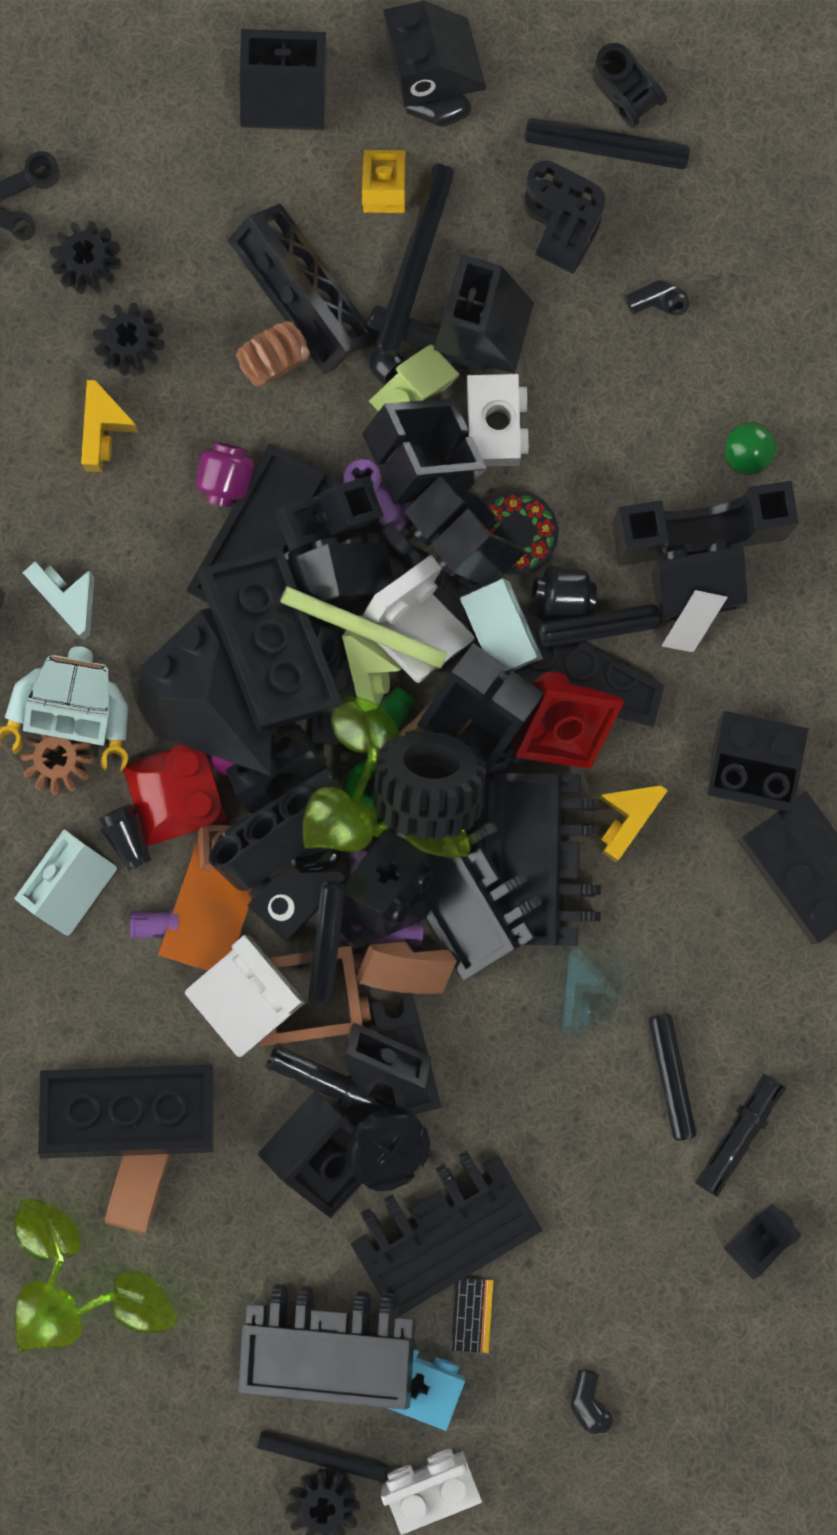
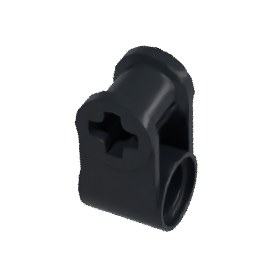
M609 43L599 50L592 70L593 79L612 102L613 107L627 125L634 128L639 124V118L656 104L662 106L667 102V97L660 84L642 67L625 45ZM607 60L617 61L621 64L623 72L617 75L609 74L604 70L602 63Z

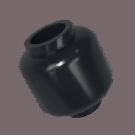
M551 565L546 569L542 578H535L531 599L533 603H538L540 615L548 620L592 614L596 602L597 585L596 582L590 580V576L585 570Z

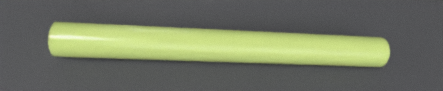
M286 586L280 602L440 669L446 660L447 652Z

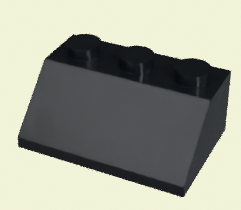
M805 791L795 798L792 813L777 811L737 841L811 944H819L837 931V832L808 792Z

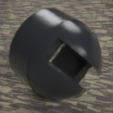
M375 350L370 357V370L382 384H386L398 373L396 368L406 359L399 352L395 358H389L378 354Z

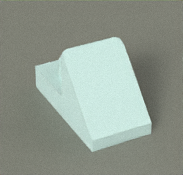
M34 562L22 572L83 641L90 636L94 576L90 571L86 572L64 593L61 589L67 584L50 565L43 571Z

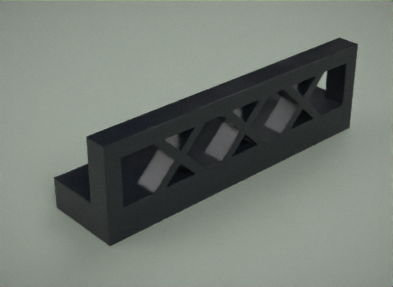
M282 204L247 216L228 239L230 245L285 321L293 322L296 328L301 331L307 342L306 345L311 357L324 375L335 370L349 354L369 346L378 338L374 331L368 327L364 317ZM275 220L283 231L284 237L274 233L267 222ZM293 255L302 258L307 264L308 270L299 267L294 261ZM317 288L327 292L333 300V304L324 301L318 294ZM342 322L352 326L359 337L352 340L341 326Z

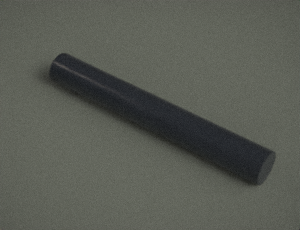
M262 1431L257 1445V1449L383 1482L387 1467L385 1464Z

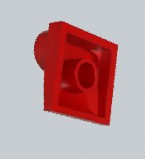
M548 672L540 675L531 684L542 691L544 695L511 740V749L514 756L591 769L624 704L622 697L572 685L568 678L559 672Z
M177 745L173 749L127 763L123 769L136 812L139 811L147 846L196 832L201 827L228 822L208 754L183 745Z

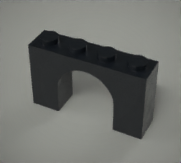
M792 481L748 487L745 494L736 500L699 509L664 511L662 500L621 506L618 508L612 527L618 565L621 566L663 559L664 553L675 550L688 549L689 555L706 552V546L720 542H731V547L734 548L784 541L796 528L799 521Z

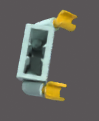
M73 647L69 650L68 657L56 655L47 657L42 668H35L15 684L5 718L8 719L7 726L0 728V748L5 736L14 735L16 736V741L12 748L13 754H17L22 749L23 739L18 732L21 723L23 724V731L80 742L104 746L105 739H109V748L101 756V767L106 771L107 755L114 753L121 758V772L128 761V755L122 748V740H126L128 704L117 684L108 681V668L104 664L93 663V653L89 649Z

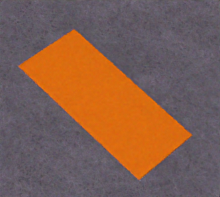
M197 840L172 913L178 914V930H169L168 924L158 956L209 971L233 950L231 946L238 941L249 908L247 905L251 902L252 897L248 894L251 889L245 891L237 890L218 871L200 870L199 840Z

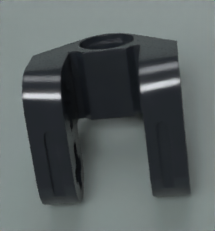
M540 161L533 165L528 172L527 190L524 197V206L528 215L547 226L535 255L574 274L599 231L601 216L606 202L605 194L596 183L551 161ZM546 174H551L552 176H554L553 181H549L543 178L546 176ZM584 193L591 195V201L582 197ZM536 202L544 206L542 210L535 207Z

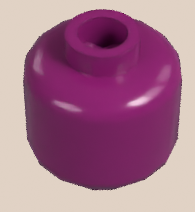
M214 442L213 448L202 451L195 485L200 492L207 494L206 502L218 506L231 507L232 500H240L246 496L254 470L253 460L246 456L247 449L231 444Z

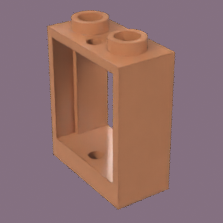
M352 946L338 948L337 959H342L351 1016L350 1023L278 1033L277 1027L260 1041V1046L349 1034L353 1023L364 1026L363 1023L371 1022L368 996H359L356 979L363 962L362 953L353 955ZM314 951L271 957L270 960L277 968L308 964L313 962Z

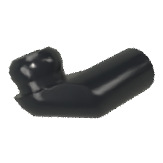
M460 95L409 106L406 111L411 116L440 127H445L468 117L471 112V103L466 96Z
M661 280L625 295V300L633 315L651 306L676 316L684 314L689 308V299L685 291Z
M578 1369L571 1399V1409L584 1430L591 1434L606 1433L610 1430L613 1419L611 1413L602 1409L594 1398L599 1374Z

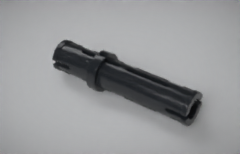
M278 1043L269 1055L274 1059L267 1060L266 1069L275 1071L336 1099L337 1105L343 1108L352 1106L370 1115L381 1109L388 1108L385 1107L386 1104L392 1105L393 1103L392 1095L385 1094L374 1088L367 1098L363 1099L351 1075L341 1074L284 1048L283 1045Z
M762 1074L745 1104H739L736 1109L738 1115L710 1157L704 1170L695 1180L697 1185L714 1196L719 1197L726 1182L745 1155L753 1139L761 1128L765 1130L769 1124L766 1120L777 1101L787 1089L785 1086L768 1075Z

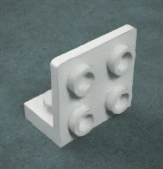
M430 555L375 594L362 618L447 652L445 664L471 645L474 636L433 595L437 588L434 581L442 568L435 558ZM378 643L417 683H420L439 669Z
M243 935L231 946L233 950L185 991V995L237 1057L244 1056L306 1003L249 935Z
M446 1449L428 1457L429 1464L413 1471L411 1465H406L387 1474L388 1481L382 1483L381 1499L384 1506H390L401 1535L482 1503L463 1451L453 1454L452 1449Z

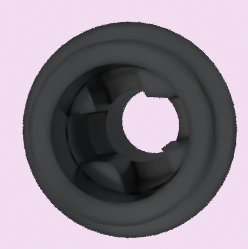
M131 804L117 808L99 818L103 825L100 831L123 863L126 864L128 870L135 869L152 860L148 853L149 849L139 811L134 813Z

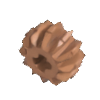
M285 321L281 324H276L270 329H266L259 335L254 336L250 341L244 343L238 349L236 357L245 377L254 386H263L302 365V362L308 359L310 351L301 331L296 328L293 322Z
M42 734L40 736L43 740L40 742L32 737H27L25 742L35 750L34 753H22L20 759L24 762L34 763L23 773L26 778H34L40 775L35 783L36 789L42 791L51 780V793L58 796L62 790V781H64L69 791L75 792L77 785L72 777L77 775L84 781L90 778L87 772L79 768L81 764L92 765L95 762L92 756L80 755V753L91 747V743L80 741L75 743V740ZM64 748L67 753L62 754V756L67 759L66 764L63 767L56 764L50 769L49 764L53 763L48 759L50 752L59 753Z

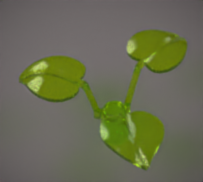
M344 696L339 710L332 712L331 724L334 734L349 749L356 752L368 751V760L352 799L344 791L334 787L320 788L311 796L303 819V841L305 848H330L349 852L359 851L370 843L372 835L379 837L383 830L389 828L384 824V821L377 823L375 809L368 803L360 802L377 760V752H380L381 747L385 743H390L391 738L398 735L396 725L391 717L375 703L356 696ZM462 830L458 836L452 837L447 835L445 839L435 840L433 837H426V840L417 839L415 835H404L413 846L432 855L462 858L470 853V844L465 830Z
M29 1198L19 1202L13 1222L14 1234L18 1244L26 1253L38 1260L47 1261L53 1258L54 1266L47 1283L42 1281L28 1283L17 1296L14 1328L18 1351L61 1349L71 1346L79 1339L82 1333V1320L80 1316L108 1301L114 1302L112 1313L115 1320L132 1331L162 1333L171 1330L177 1324L175 1311L164 1290L150 1276L137 1271L121 1273L113 1282L114 1292H106L76 1309L74 1307V1300L68 1292L54 1289L63 1266L62 1256L73 1257L81 1248L80 1233L76 1224L64 1212L46 1202Z

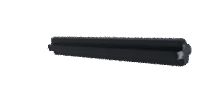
M437 163L432 167L376 343V352L382 356L395 358L398 355L453 180L454 170L450 166Z

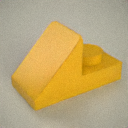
M364 150L362 205L364 213L405 212L406 150Z
M87 380L81 464L85 471L103 472V461H110L112 454V437L105 435V431L139 433L135 423L95 380Z
M660 785L601 795L599 799L626 817L623 823L615 819L601 840L607 846L602 853L614 862H617L668 790Z

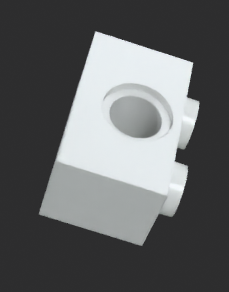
M518 374L467 375L468 437L473 438L485 466H519L521 454H528L529 448L528 428H520V412H527V387H519ZM493 412H501L508 417L510 423L502 430H495L488 426L486 418Z

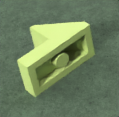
M430 344L396 368L398 374L374 395L369 402L379 411L386 403L435 400L460 374L439 351L433 350L434 346Z
M345 630L342 638L360 711H377L384 695L389 692L390 678L388 672L400 671L402 668L377 642Z

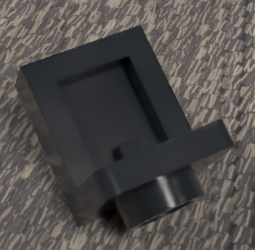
M771 1204L755 1213L723 1248L754 1280L764 1273L786 1247L796 1243L801 1237V1233L794 1227L792 1219L785 1212Z

